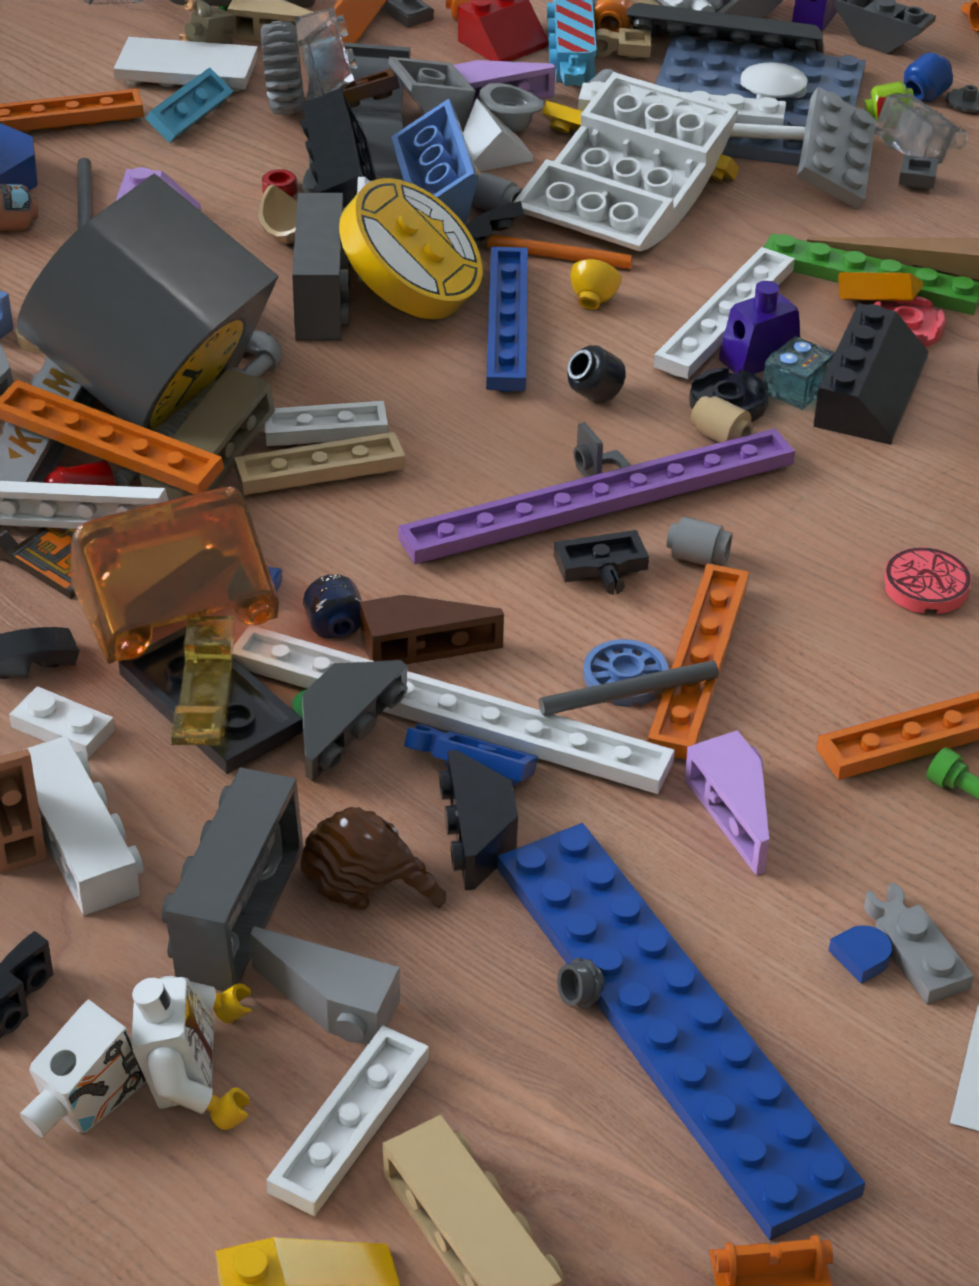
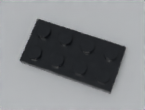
M191 623L118 661L120 675L226 774L231 773L303 732L302 718L195 623Z

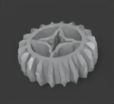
M273 21L270 24H263L260 34L270 109L274 114L283 115L301 112L303 110L302 104L305 101L295 26L291 21Z

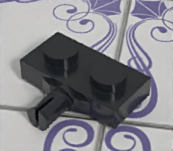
M637 530L554 542L553 556L565 583L600 577L604 581L607 592L614 595V589L616 594H619L625 587L620 574L648 570L649 556Z

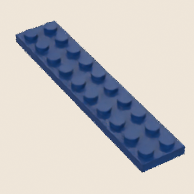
M584 823L498 856L497 870L566 964H570L572 960L580 957L582 959H590L601 970L604 977V990L601 991L599 1000L595 1002L769 1240L863 1196L864 1180Z

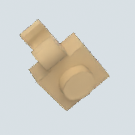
M619 28V32H612L607 29L596 30V40L607 42L603 46L596 45L598 57L609 56L613 51L617 50V55L625 56L629 59L650 58L651 31Z

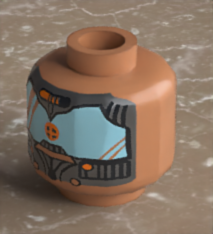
M0 184V232L28 230L31 220L38 218L37 198L31 197L30 191L25 185Z

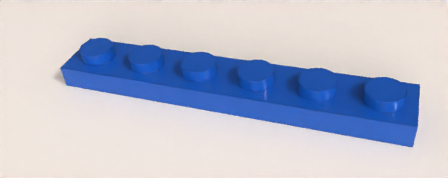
M491 247L486 390H499L501 392L526 391L528 248Z

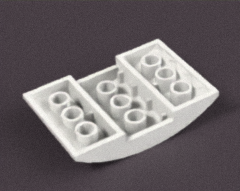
M613 72L581 113V127L554 161L548 159L544 161L514 202L521 201L524 214L637 251L647 250L663 240L680 223L701 194L727 144L738 116V109Z

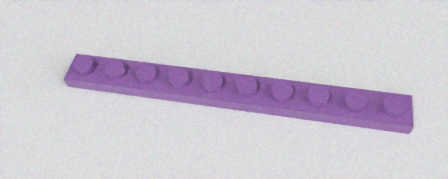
M774 428L399 525L398 539L414 564L432 561L448 555L794 464L795 451L777 429Z

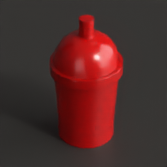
M106 460L66 468L63 466L57 467L44 480V483L115 486L113 472Z

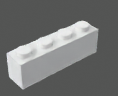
M67 736L26 748L29 750L32 760L44 841L83 916L139 897L138 875L144 873L141 856L135 845L130 847L126 845V834L117 813L109 814L107 810L108 800L99 781L92 783L90 779V766L84 752L76 753Z

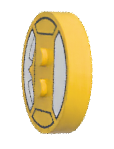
M376 179L367 183L342 212L339 233L349 262L368 287L397 309L425 319L446 318L456 313L479 288L483 267L478 247L472 235L460 218L446 204L425 189L399 179Z

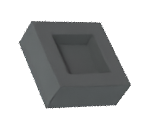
M904 155L899 185H906L917 190L924 188L934 189L939 159Z

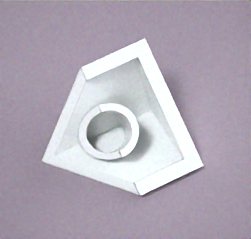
M476 98L463 135L472 161L481 172L533 162V154L522 140Z

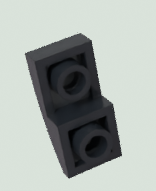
M521 201L491 209L465 224L478 248L482 247V241L492 236V231L512 228L513 222L524 215Z
M37 627L0 634V679H8L11 676L27 678L32 662L45 667H56L58 665L76 666L80 650L70 629L63 627Z
M33 931L23 939L0 963V1038L5 1034L15 1031L22 1021L29 1016L26 996L31 992L39 990L54 975L49 942L36 931Z

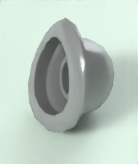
M491 83L480 89L479 93L481 102L514 133L526 129L532 120L533 113L542 110L545 104L535 94L510 84Z

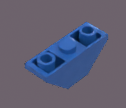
M0 123V184H22L30 191L38 186L33 136Z

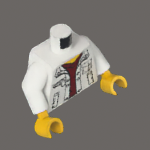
M164 976L159 979L147 978L135 986L132 993L134 1000L132 1050L159 1109L180 1105L200 1114L207 1110L212 1121L222 1130L236 1127L249 1116L242 1109L250 1103V1097L242 1089L234 1087L220 1098L212 1094L214 1016L211 1012L212 1008H214L216 1016L224 1023H233L252 1012L251 1008L244 1007L239 1003L251 995L249 987L238 983L219 994L216 993L213 986L191 982L188 978Z

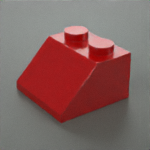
M471 0L458 6V42L490 61L511 62L548 47V38L529 0Z

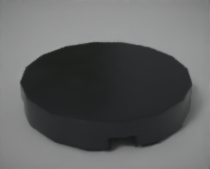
M716 368L705 371L695 377L689 392V402L692 409L701 397L708 396L711 398L717 396L748 411L751 414V422L762 417L768 406V387L759 377L744 370H739V374L729 373V368Z

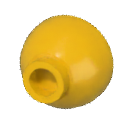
M585 259L576 262L571 267L570 284L573 292L578 297V304L585 309H598L601 303L611 299L620 288L622 282L621 275L613 266L604 261Z

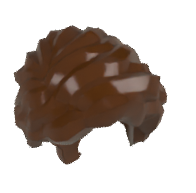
M349 807L343 811L335 812L332 817L319 822L316 829L312 830L305 839V846L301 857V871L311 881L316 882L319 892L331 901L348 904L350 908L365 910L369 906L368 895L396 879H403L407 885L431 899L438 908L446 901V891L437 884L433 875L426 871L425 864L418 857H414L408 845L399 837L398 829L394 824L386 822L382 817L376 815L374 811H365L360 807Z

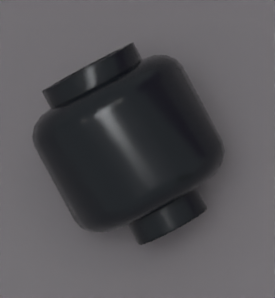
M589 345L580 349L571 357L567 366V378L572 390L595 403H605L612 400L622 389L626 378V369L623 361L598 345Z

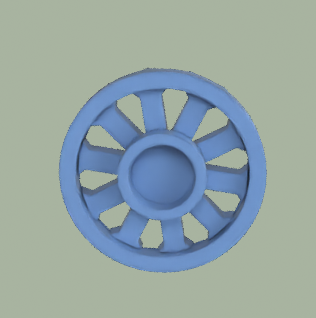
M629 639L611 640L596 646L588 653L584 661L583 679L586 686L591 687L669 670L665 657L657 649L646 643ZM664 690L614 700L613 702L617 706L632 707L633 703L643 705L653 701Z

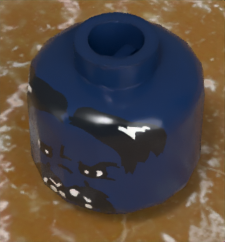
M340 574L325 575L309 585L304 592L303 605L311 628L319 637L343 638L355 633L360 628V602H362V598L356 584L349 577Z

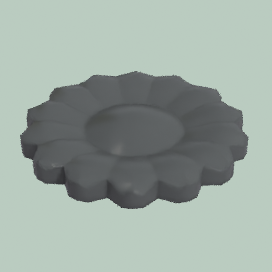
M966 85L964 88L953 89L952 92L947 93L945 101L948 102V106L965 113L979 112V91L976 86Z

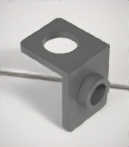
M585 422L578 424L577 447L574 448L573 455L576 467L584 477L604 473L602 472V464L612 463L620 468L631 466L618 450L603 453V443Z

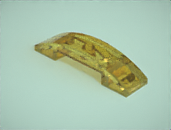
M188 616L184 643L185 666L179 706H175L171 734L172 745H221L223 741L231 691L234 616Z

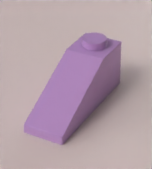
M476 60L453 65L475 90L471 110L476 98L480 100V89L491 83L510 84L529 91L541 99L554 97L555 66L553 64Z
M738 730L689 746L685 782L754 874L757 876L765 873L769 831L763 762L759 751L754 746H750Z

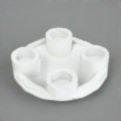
M772 62L758 63L746 68L741 75V85L756 94V99L763 97L775 99L785 97L802 98L806 94L808 79L802 71L793 66Z

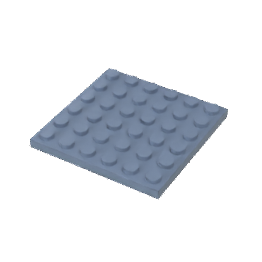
M689 35L672 36L655 84L679 92L705 91L711 95L726 96L728 94H738L744 98L756 99V94L741 85L742 72L749 66L758 63L786 64L802 71L808 81L804 97L776 98L778 101L786 102L783 126L806 127L810 98L817 87L827 92L836 93L843 101L854 107L857 106L866 60H859L850 55L841 57L827 56L817 51L808 53L795 52L785 47L776 49L763 48L753 43L743 45L731 44L721 39L711 41L699 40ZM729 137L722 154L729 157L799 166L803 141Z

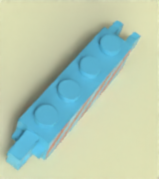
M553 0V3L547 2L549 64L555 66L556 82H563L564 86H582L583 83H588L596 76L595 56H597L593 1Z

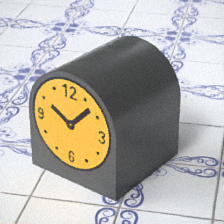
M154 173L90 219L59 248L40 272L27 293L19 311L17 330L20 335L119 418L153 430L217 379L227 368L239 366L279 276Z

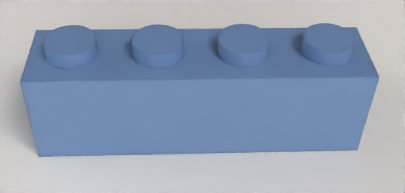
M448 98L391 136L403 180L433 194L446 204L465 224L468 220L478 176L453 103Z

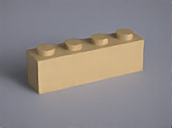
M442 1115L383 1142L384 1178L459 1286H564V1276L555 1258L550 1254L543 1255L533 1241V1234L525 1217L518 1211L513 1213L503 1200L501 1188L494 1175L488 1170L483 1172L473 1159L472 1149L466 1137L460 1131L453 1132Z

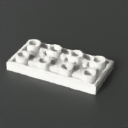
M128 37L113 68L114 79L124 80L132 85L150 82L158 83L162 87H172L176 84L186 85L210 67L234 92H237L241 89H246L258 58V46Z

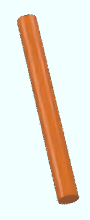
M493 234L487 239V249H491V247L528 248V255L575 262L585 259H596L616 268L630 270L633 262V255Z

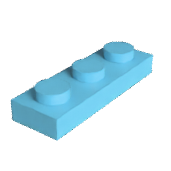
M209 67L153 108L145 119L171 143L228 100L234 91Z

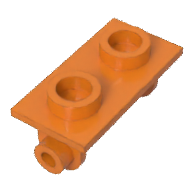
M811 1235L810 1239L784 1241L771 1245L760 1243L734 1246L732 1242H726L724 1249L709 1250L716 1286H833L828 1264L833 1263L832 1244L830 1240H820L818 1235Z

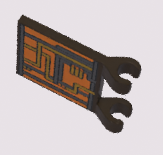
M0 526V559L9 560L69 599L75 597L86 588L88 583L130 554L129 547L101 530L42 527L18 544L10 533Z

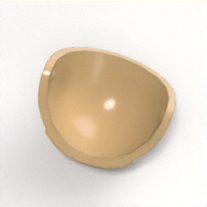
M272 184L267 187L261 198L258 213L259 221L263 230L278 242L292 244L295 242L297 201Z

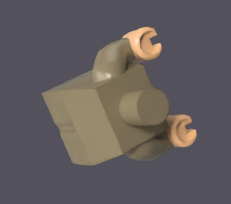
M185 0L188 3L184 4V8L188 11H196L191 13L190 23L185 26L186 34L179 35L178 38H181V41L232 44L237 15L211 6L201 0Z

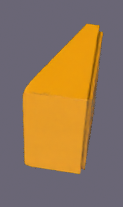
M840 272L838 275L839 296L842 300L912 301L923 288V281L911 273Z

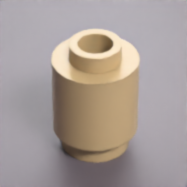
M708 396L701 397L695 404L690 417L691 424L696 426L699 433L719 443L751 435L753 430L751 414L748 411L717 396L711 398Z

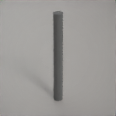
M81 158L77 162L78 229L92 219V166L88 158Z
M714 660L545 696L539 698V708L541 714L546 716L715 679L719 675L718 666Z

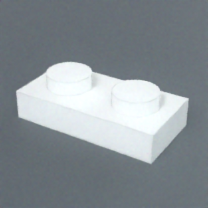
M38 686L9 714L12 728L45 742L67 736L75 752L83 751L87 759L115 731L113 717Z

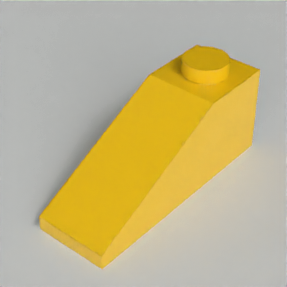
M271 1237L215 1250L219 1286H400L389 1246L383 1243Z

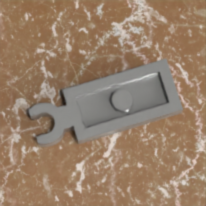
M895 883L888 885L886 896L888 902L879 900L872 890L866 892L865 912L869 917L876 920L875 928L883 931L889 937L892 943L891 957L927 1005L971 989L974 975L920 904L906 908L903 904L904 892Z

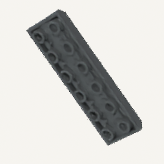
M635 3L627 10V16L630 23H632L633 29L651 31V37H655L657 33L669 34L671 39L672 36L689 35L707 41L721 39L739 45L753 43L771 49L785 47L797 50V52L808 53L817 51L824 54L823 33L816 25L645 3Z

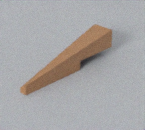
M808 237L807 242L824 243L836 249L859 251L870 257L883 260L893 259L908 266H921L979 280V238Z

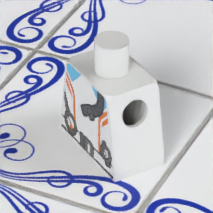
M88 999L31 1063L29 1071L40 1094L19 1115L24 1123L39 1137H44L61 1119L79 1133L88 1132L147 1082L133 1053L127 1028Z

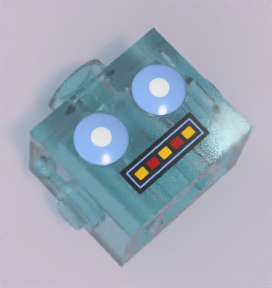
M794 336L779 350L773 351L765 362L763 382L768 387V395L803 410L817 397L818 388L835 352Z

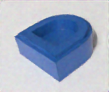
M862 925L852 927L831 938L828 951L862 984L886 970L890 962L892 943L883 931L875 927Z

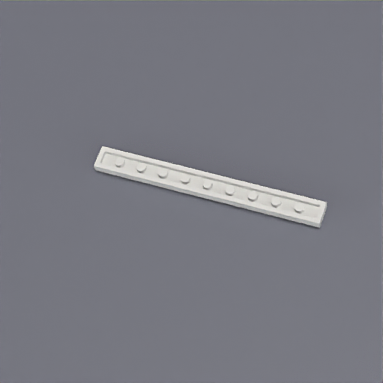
M253 625L247 627L229 652L237 662L250 672L306 689L334 663L373 662L372 660ZM407 671L408 690L406 695L396 707L392 709L386 707L383 712L442 730L457 732L533 754L545 761L655 794L659 793L674 762V749L555 714L543 716L538 709Z

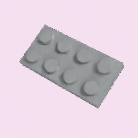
M817 87L810 98L797 177L858 209L866 197L876 119L866 110L856 108L843 101L836 93L827 92Z

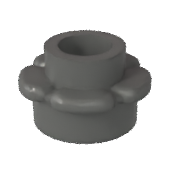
M580 957L572 960L570 964L563 965L557 979L560 996L570 1006L578 1005L582 1009L591 1008L593 1002L599 1000L601 991L604 990V977L601 970L590 959H582Z

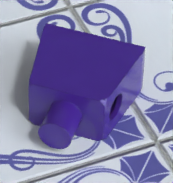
M772 281L758 282L755 288V297L736 303L730 309L719 360L735 374H739V370H744L754 375L784 364L785 362L781 361L780 356L785 353H792L798 358L801 357V351L794 348L796 342H801L799 310L779 293V285Z

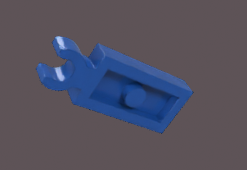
M419 723L416 724L415 728H408L404 743L405 747L431 752L433 757L446 760V766L448 751L458 750L510 779L512 785H517V782H522L534 775L538 756L453 731L445 733L434 727Z

